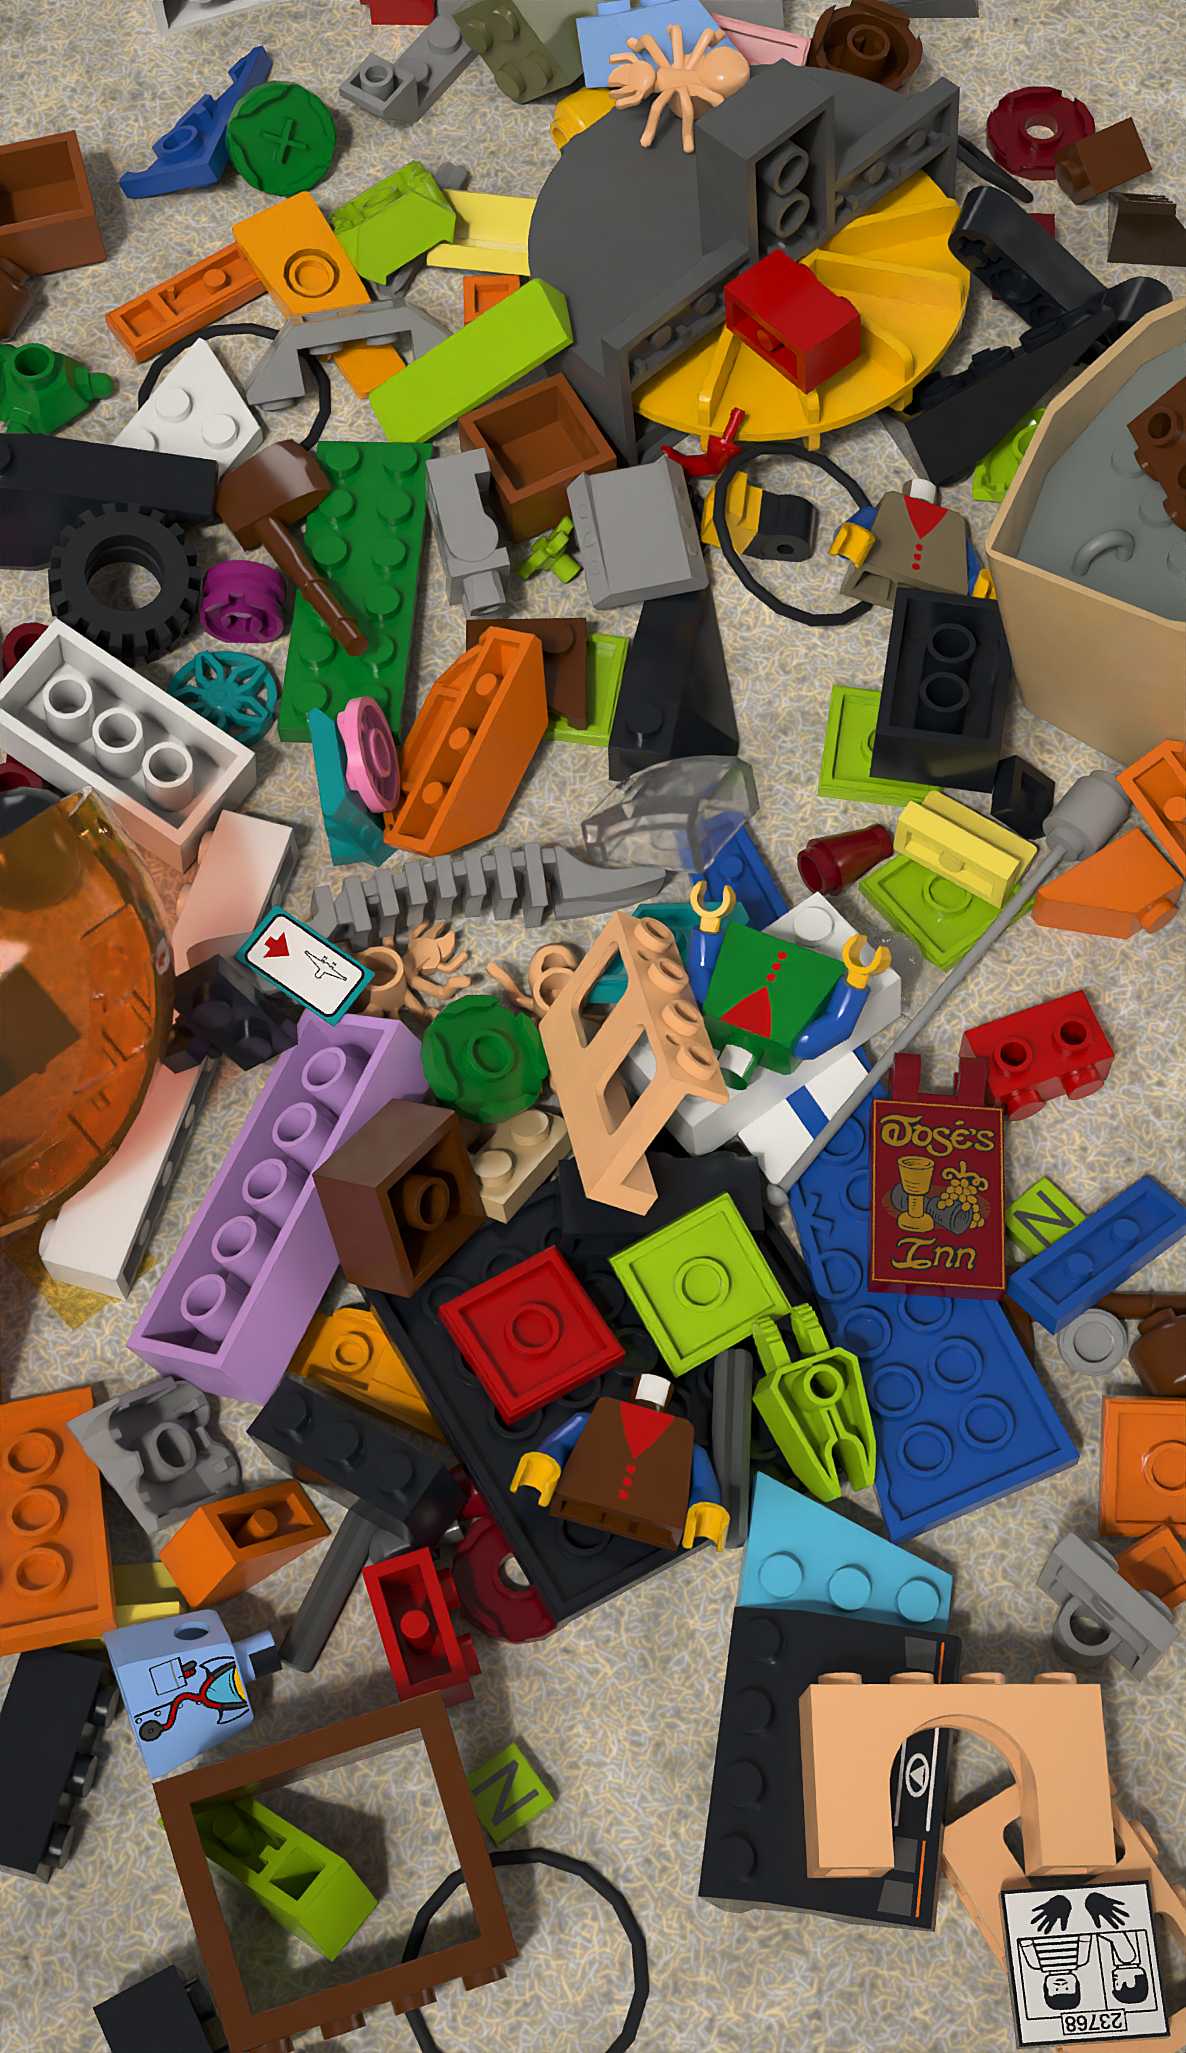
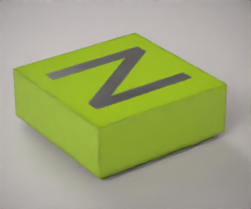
M1044 1176L1005 1209V1235L1032 1260L1087 1218Z
M514 1742L466 1777L478 1820L497 1847L556 1805L554 1798Z

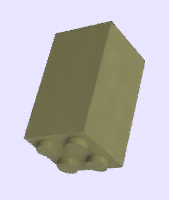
M467 0L451 16L461 28L464 41L472 50L479 53L494 74L498 88L520 105L572 84L584 72L576 18L598 14L596 3L607 0ZM630 0V6L640 4V0Z

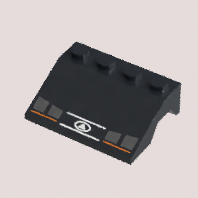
M734 1607L698 1897L725 1912L741 1914L753 1909L812 1914L855 1925L935 1932L954 1728H932L918 1732L905 1739L896 1753L890 1774L894 1868L882 1877L807 1878L799 1698L810 1684H818L819 1676L840 1672L862 1675V1684H890V1677L892 1675L911 1672L932 1674L934 1676V1684H958L962 1639L955 1635L803 1610Z

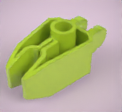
M808 1303L792 1307V1310H790L792 1329L804 1358L798 1362L791 1363L780 1331L773 1319H770V1316L755 1320L751 1324L752 1337L766 1372V1376L758 1381L752 1400L794 1474L819 1500L827 1503L842 1496L832 1452L836 1455L854 1491L857 1492L874 1484L876 1439L857 1356L841 1347L830 1350L815 1311H813L812 1306H809Z

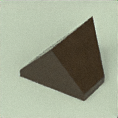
M1109 192L1107 262L1186 267V229L1175 216L1177 204L1173 203V201H1168L1169 198H1165V195Z

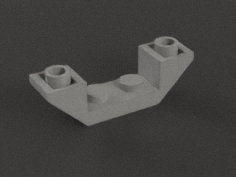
M437 0L439 15L394 64L370 53L339 87V95L382 119L418 122L479 55L478 52L472 50L464 41L461 28L451 16L467 0Z
M404 297L292 315L288 318L245 381L248 405L260 403L262 410L282 409L295 404L294 397L305 395L297 349L308 348L311 355L329 354L343 349V341L365 338L367 345H381L397 341L399 339V332L408 330L413 361H415L454 333Z

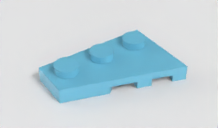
M756 1472L752 1480L748 1509V1535L743 1546L735 1607L803 1610L947 1634L953 1581L952 1575L764 1473Z

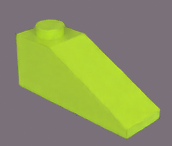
M251 1797L194 1816L208 1866L284 1929L332 1962L379 1904L345 1859ZM160 1818L157 1823L165 1830L162 1818Z

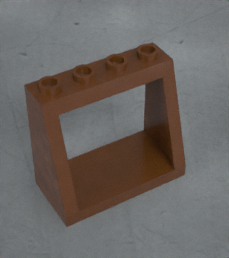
M440 1689L152 1783L230 2053H243L246 2051L248 2053H290L295 2051L292 2035L320 2026L324 2040L367 2026L362 2011L391 2002L395 2016L437 2002L434 1986L462 1978L465 1991H469L507 1978L504 1962L519 1957ZM424 1740L481 1937L252 2015L194 1816Z

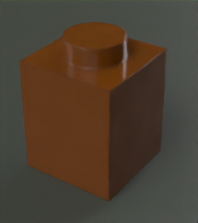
M1132 117L1076 141L1052 154L1056 163L1055 175L1061 190L1069 195L1075 205L1152 170Z

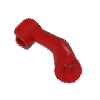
M734 407V410H731V417L722 438L709 435L707 453L687 456L667 445H662L660 451L666 453L670 459L682 465L687 484L692 477L719 475L730 459L742 451L741 447L732 442L741 421L746 416L745 411Z

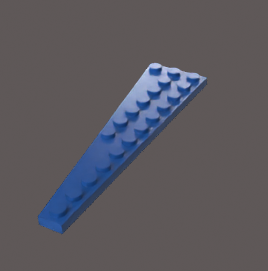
M734 806L677 828V840L692 889L699 881L704 880L707 882L704 902L723 901L724 886L729 885L736 895V902L742 903L750 918L745 926L760 932L789 912ZM860 1045L852 1052L867 1073H869L873 1067ZM879 1080L786 1195L789 1198L788 1208L831 1349L841 1347L858 1358L876 1439V1467L873 1489L889 1541L897 1546L1078 1464L1080 1455L997 1300L867 1292L869 1108L872 1099H889Z

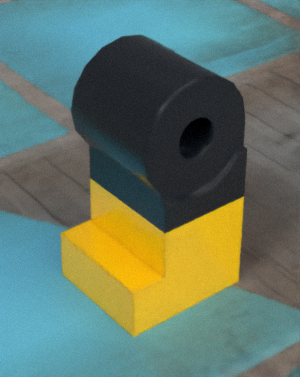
M737 470L727 487L725 520L734 550L737 553L760 560L767 559L799 563L807 559L812 548L816 513L814 506L800 496L792 494L778 495L748 485V474ZM715 482L705 496L699 541L721 548L713 522Z

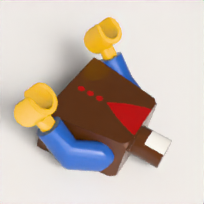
M637 1375L634 1379L628 1402L611 1397H600L592 1413L578 1412L572 1415L542 1440L534 1452L526 1453L521 1457L510 1485V1491L514 1493L517 1492L519 1486L529 1485L535 1487L542 1493L538 1504L544 1507L549 1505L552 1498L549 1512L551 1516L676 1552L684 1531L682 1540L684 1548L692 1549L694 1538L702 1536L710 1538L716 1543V1552L721 1553L725 1548L730 1516L725 1508L722 1507L721 1492L708 1453L699 1444L693 1442L694 1424L692 1422L668 1414L675 1388L670 1381L656 1375Z

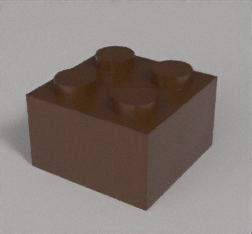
M392 1098L312 1173L347 1283L410 1298L487 1220L455 1110Z

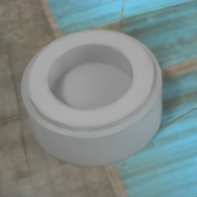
M1091 1307L1057 1333V1348L1063 1361L1073 1370L1088 1376H1100L1111 1372L1121 1363L1127 1349V1336L1122 1324L1115 1316L1102 1309Z

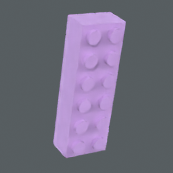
M307 1008L304 1010L297 1024L298 1045L282 1052L126 1344L128 1349L165 1378L171 1376L174 1382L186 1380L192 1382L204 1392L263 1407L274 1394L340 1264L312 1173L392 1098L421 1104L430 1087L424 1076L420 1056L422 1042L400 1020L345 1013L335 1027H333Z

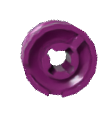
M249 560L221 562L207 570L203 579L202 591L204 600L201 604L199 619L202 628L210 636L225 643H269L280 636L284 628L285 616L283 605L286 602L287 586L285 579L277 570L265 564Z

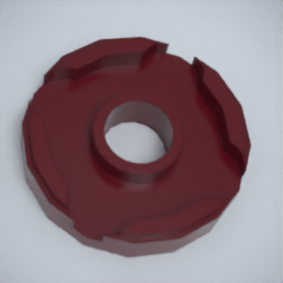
M1049 86L1025 87L1006 94L999 100L998 107L993 112L991 110L985 129L986 147L995 163L1012 175L1031 181L1056 180V163L1052 154L1094 134V118L1086 105L1076 97H1074L1073 102L1068 98L1062 97V90ZM1033 126H1044L1051 129L1055 135L1047 139H1038L1029 135L1026 130Z
M489 1514L473 1522L465 1533L466 1538L457 1543L451 1570L461 1604L460 1609L469 1624L490 1639L515 1645L543 1641L566 1627L568 1624L556 1630L532 1587L525 1591H512L502 1584L499 1578L500 1570L504 1563L514 1556Z

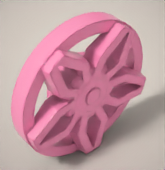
M363 696L351 699L347 703L345 711L338 713L337 725L344 740L348 757L346 769L348 786L350 790L359 791L370 813L392 811L399 802L400 771L391 730L380 706L372 697Z

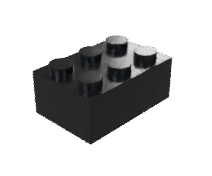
M897 587L869 777L992 794L1001 751L1012 661L997 600Z

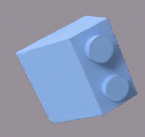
M630 0L596 3L598 14L576 18L586 88L609 87L608 77L612 71L620 65L629 64H610L609 57L613 54L631 52L639 61L642 60L651 64L655 72L659 69L646 49L642 53H637L627 47V40L631 37L639 40L645 33L651 35L672 66L674 63L672 42L668 39L666 31L668 25H679L681 27L684 55L693 52L704 30L710 28L715 32L721 28L699 0H640V4L630 6ZM726 34L725 38L717 46L713 47L725 45L738 50ZM708 46V48H707V50L705 51L704 55H706V53H707L708 51H710L711 49H713V48H710V47Z

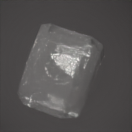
M706 755L679 758L655 764L631 775L616 785L580 823L587 855L594 861L703 874L714 862V857L746 821H750L760 809L752 765L736 756Z

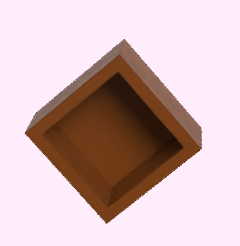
M76 130L0 146V256L16 265L29 277L107 260Z
M562 372L457 418L461 453L485 448L491 470L488 504L514 545L557 526L566 515L572 519L566 488L583 471L588 475L617 470L616 455Z

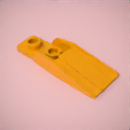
M300 192L233 225L232 235L286 321L292 315L372 302L353 264L308 192ZM365 338L343 341V349L329 354L316 355L323 362H328L332 358L359 399H367L370 391L406 367L391 343L367 345Z
M352 1308L335 1309L332 1316L315 1311L285 1371L306 1378V1383L383 1421L450 1447L372 1312Z

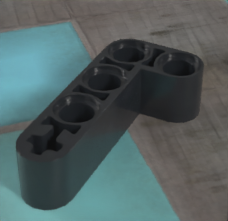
M978 186L967 193L948 239V247L954 257L1032 328L1090 301L1112 308L1116 320L1073 364L1079 367L1080 363L1091 365L1146 313L1173 301L1172 293L1168 287L1151 277L1138 276L1107 288L1008 194L992 186Z

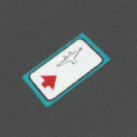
M276 904L233 956L333 1027H335L375 976L373 971Z

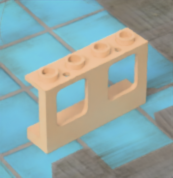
M616 910L539 1023L538 1028L586 1198L645 1216L658 1198L645 1156L648 1146L687 1093L724 1106L730 1100V1096L705 1028L703 1017L690 987L689 978L672 931L656 919L650 917L638 919ZM620 950L628 975V986L624 995L603 1025L581 1018L579 1016V1008ZM646 1030L656 1060V1072L650 1084L631 1109L618 1067L642 1032Z
M1108 1773L1115 1849L1122 1860L1116 1866L1096 1876L1086 1884L1149 1880L1153 1915L1159 1914L1186 1955V1890L1178 1883H1174L1171 1886L1168 1884L1153 1861L1159 1857V1853L1152 1838L1136 1819L1127 1822L1112 1799L1117 1794V1790ZM1016 1783L945 1827L941 1871L1006 1974L1007 1965L998 1894L1004 1890L1033 1888L1003 1839L1004 1828L1021 1817L1019 1792ZM1186 2007L1168 2018L1171 2036L1167 2039L1052 2048L1056 2053H1175L1186 2045Z

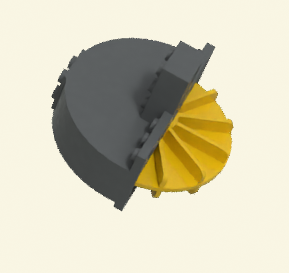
M782 57L774 64L749 65L750 78L745 86L718 106H712L701 118L694 119V150L692 153H686L683 149L682 118L673 113L668 103L661 113L658 128L651 145L647 148L641 146L640 140L647 125L651 106L662 92L651 93L637 106L621 110L616 109L614 106L606 115L583 132L574 135L568 143L560 148L561 158L549 173L538 195L531 216L528 235V265L530 280L535 278L542 279L565 294L574 342L543 362L548 378L561 372L564 374L616 455L617 467L619 469L654 463L666 454L660 451L662 445L673 448L690 434L700 436L701 451L707 453L709 435L722 438L731 417V410H734V407L745 411L746 416L741 421L733 441L761 442L802 437L805 448L808 451H815L820 449V433L849 425L872 415L886 406L896 411H902L912 403L913 387L930 373L944 356L951 343L958 339L969 298L970 271L954 257L948 247L950 233L961 210L958 202L955 200L960 87L942 76L923 92H918L909 99L878 83L851 74L823 68L793 65ZM778 248L797 264L802 263L808 266L818 281L835 295L847 298L855 306L861 319L860 356L807 395L726 328L724 286Z

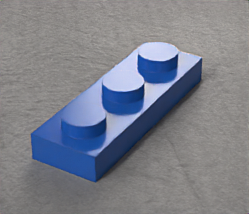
M1146 1175L1009 1276L1005 1293L1054 1336L1186 1235V1208Z

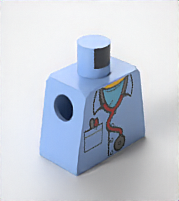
M200 1610L102 1633L131 1728L151 1780L165 1775L248 1728L253 1722L254 1716L244 1684L282 1670L280 1657L269 1630L231 1643L230 1637L215 1610Z

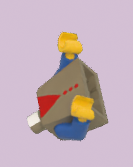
M912 479L903 484L902 493L895 491L885 492L876 507L865 506L860 508L842 523L833 534V543L828 554L833 557L838 554L843 559L851 560L840 588V594L890 610H894L897 587L997 600L990 569L983 568L971 541L966 538L965 519L959 512L935 505L937 488L927 480Z

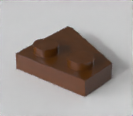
M586 618L466 620V651L479 644V637L490 626L535 634L542 641L547 710L567 718L569 727L576 730H587Z

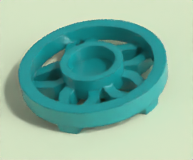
M208 650L194 655V659L185 664L174 675L166 691L167 694L179 702L189 699L197 700V703L182 704L225 733L229 731V726L234 724L237 727L250 728L244 733L232 737L247 748L264 737L276 719L273 705L279 698L274 679L259 659L234 651L210 653ZM223 666L236 667L233 668L232 672L227 678V673ZM212 668L217 674V678L208 681L204 677V671ZM253 674L247 683L240 686V680ZM193 677H195V682L198 687H194L191 685L184 687ZM262 683L267 689V704L265 708L253 697ZM246 709H251L258 716L245 714Z

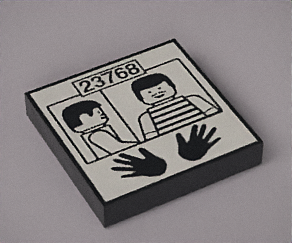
M1149 1880L1004 1890L999 1892L998 1899L1017 2050L1167 2039L1171 2036Z

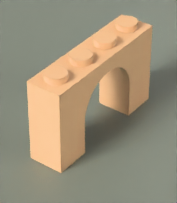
M840 1672L819 1676L818 1684H810L799 1698L807 1878L882 1877L894 1868L890 1802L891 1768L896 1753L905 1739L918 1732L932 1728H954L972 1733L989 1743L1008 1764L1019 1792L1026 1876H1098L1116 1866L1100 1684H1077L1076 1674L1067 1672L1035 1675L1032 1677L1033 1684H1006L1005 1675L995 1672L964 1675L961 1677L962 1684H934V1676L932 1674L921 1672L892 1675L890 1677V1684H862V1675L857 1673Z

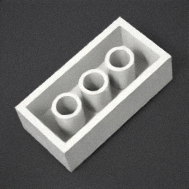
M57 618L0 683V749L182 874L197 858L199 846L205 832L208 829L215 830L222 810L234 812L257 784L256 753Z
M819 892L810 896L761 931L844 962L842 956L844 944L850 937L859 934ZM867 942L860 952V961L865 967L872 963L876 953ZM890 966L880 975L869 977L867 984L870 986L871 992L852 1035L846 1041L814 1060H803L796 1071L790 1075H782L758 1066L747 1089L735 1090L727 1087L730 1100L725 1106L687 1093L664 1126L692 1158H701L705 1154L713 1152L846 1054L901 1016V977ZM646 1030L642 1032L618 1067L621 1077L639 1097L650 1084L656 1072V1060ZM713 1048L717 1058L720 1051Z

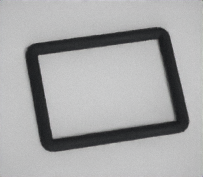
M958 135L957 158L983 180L1025 203L1033 201V194L970 141Z

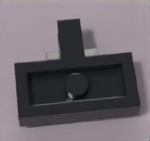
M220 954L165 982L166 1002L180 1015L175 1018L176 1023L158 1032V1037L160 1038V1055L158 1058L174 1074L200 1065L206 1055L211 1059L221 1057L223 1053L246 1072L298 1045L297 1025Z

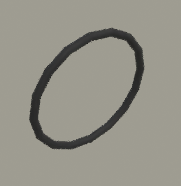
M254 323L213 325L181 339L152 363L138 392V411L149 399V395L162 369L183 350L191 347L199 337L206 341L216 336L252 334L274 340L280 330ZM308 348L297 349V353L306 360L319 383L320 410L308 436L299 444L308 452L317 444L331 414L330 380L316 355L309 354Z
M759 442L732 457L715 484L713 522L723 556L744 587L776 614L811 627L845 625L869 611L873 604L861 601L846 611L837 614H811L782 603L754 580L734 550L725 520L728 485L741 465L760 455L790 454L815 464L845 487L859 508L865 506L873 507L856 481L826 456L814 451H808L807 448L795 443Z
M543 1848L490 1853L489 1857L493 1868L504 1865L542 1863L580 1876L612 1904L632 1945L635 1991L622 2033L605 2053H625L635 2040L650 1990L646 1940L624 1896L587 1863ZM461 1869L451 1873L417 1912L401 1964L417 1959L430 1919L456 1888L465 1883ZM419 2009L405 2012V2016L422 2053H442L436 2048Z

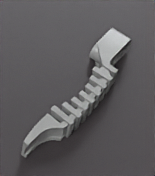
M539 842L523 843L521 851L510 852L509 845L493 847L492 854L489 856L480 857L479 850H470L463 852L461 860L453 862L450 861L449 855L436 856L433 858L432 866L423 868L420 866V861L404 863L402 872L391 875L390 868L374 870L373 878L361 882L360 875L345 877L342 890L334 902L329 885L314 887L310 906L312 921L304 922V924L332 944L349 941L352 953L363 952L368 949V934L372 929L370 918L375 917L379 938L395 936V921L397 915L400 914L399 906H403L407 927L422 925L423 910L428 900L432 899L436 920L451 918L452 903L457 894H461L465 918L480 917L483 897L487 895L486 890L490 889L495 921L508 920L511 916L513 901L517 898L516 885H519L525 928L541 927L544 908L548 905L545 882H549L555 921L608 913L653 898L658 895L666 873L664 862L621 869L598 868L576 859L562 846L540 849ZM254 931L207 939L193 945L186 952L189 969L220 954L278 1009L300 1004L233 957Z

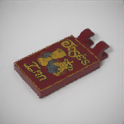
M894 1052L893 1068H889L888 1071L889 1099H872L869 1108L867 1292L1002 1301L1006 1292L1004 1108L984 1106L987 1078L986 1059L960 1057L958 1062L959 1072H954L953 1095L919 1093L921 1054Z

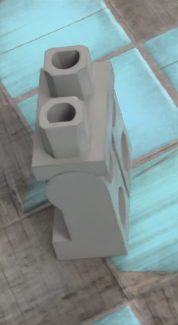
M485 448L426 461L425 498L446 575V595L450 606L462 603L466 620L504 619L502 609L506 608L504 594L507 593L510 561L506 547L498 549V530L494 521L484 514L483 507L488 506L491 472Z

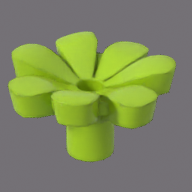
M568 515L562 518L558 526L549 535V539L542 535L534 542L530 548L533 554L517 564L514 569L515 574L526 579L535 571H545L549 568L566 584L579 571L581 567L565 552L567 541L569 540L568 535L574 527Z

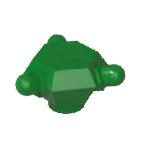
M29 343L17 348L11 344L0 346V421L5 422L3 425L7 427L5 433H40L49 436L81 415L89 407L88 402L93 401V399L107 398L114 391V381L108 374L90 372L88 368L84 367V364L64 354L51 351L50 348L43 344Z

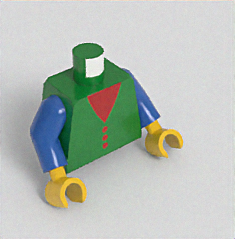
M704 880L699 881L692 889L690 902L693 910L701 916L700 925H695L692 928L686 973L699 1011L703 1017L711 1045L714 1049L720 1051L717 1060L726 1086L735 1090L747 1089L758 1066L782 1075H790L796 1071L803 1060H814L849 1039L871 992V988L867 984L869 977L880 975L890 966L891 953L888 947L880 945L872 963L865 967L860 961V952L866 944L867 935L856 934L847 940L842 951L844 961L842 962L730 921L725 932L724 929L719 927L721 918L728 916L736 904V895L732 887L729 885L724 886L722 905L717 910L710 911L704 904L707 882Z

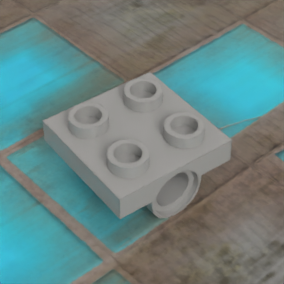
M1071 1531L1052 1550L1036 1583L1062 1609L1053 1626L1052 1641L1054 1649L1063 1661L1072 1667L1082 1669L1097 1667L1112 1655L1141 1682L1160 1662L1181 1632L1171 1623L1174 1620L1171 1611L1157 1596L1145 1589L1137 1592L1117 1573L1119 1565L1104 1547L1091 1539L1083 1542ZM1079 1617L1092 1619L1102 1629L1104 1642L1094 1646L1081 1643L1072 1634L1070 1621Z

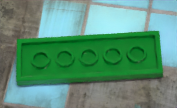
M318 441L315 460L324 472L331 490L323 501L308 513L303 550L318 575L328 582V588L346 612L357 620V626L368 639L369 645L366 651L359 656L353 657L348 655L339 641L331 637L330 629L312 605L302 598L301 591L297 587L277 726L281 742L312 743L308 712L313 708L317 707L337 723L338 713L345 711L349 700L370 696L380 706L391 730L394 744L401 746L429 512L425 498L426 461L435 459L433 443Z

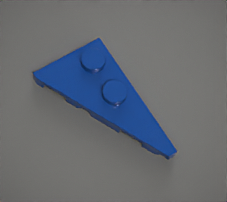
M263 45L254 47L249 54L241 58L228 71L233 84L216 101H214L212 95L205 94L177 121L175 127L169 133L163 135L152 146L158 159L146 171L138 173L127 171L120 178L118 184L127 198L139 199L190 187L203 189L219 181L229 159L225 145L227 121L236 102L253 87L264 83L272 65Z

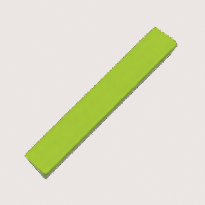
M532 279L370 391L368 394L370 405L389 442L424 443L457 421L458 417L469 413L573 343L565 294L542 279Z

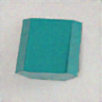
M315 707L308 712V720L322 814L333 866L364 862L378 868L398 849L391 848L383 842V830L386 828L383 812L370 813L359 791L350 790L346 780L348 762L346 746L338 725Z

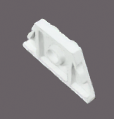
M199 337L111 445L216 460L219 464L218 484L222 475L233 468H238L249 459L262 443L263 436L260 426L208 343Z

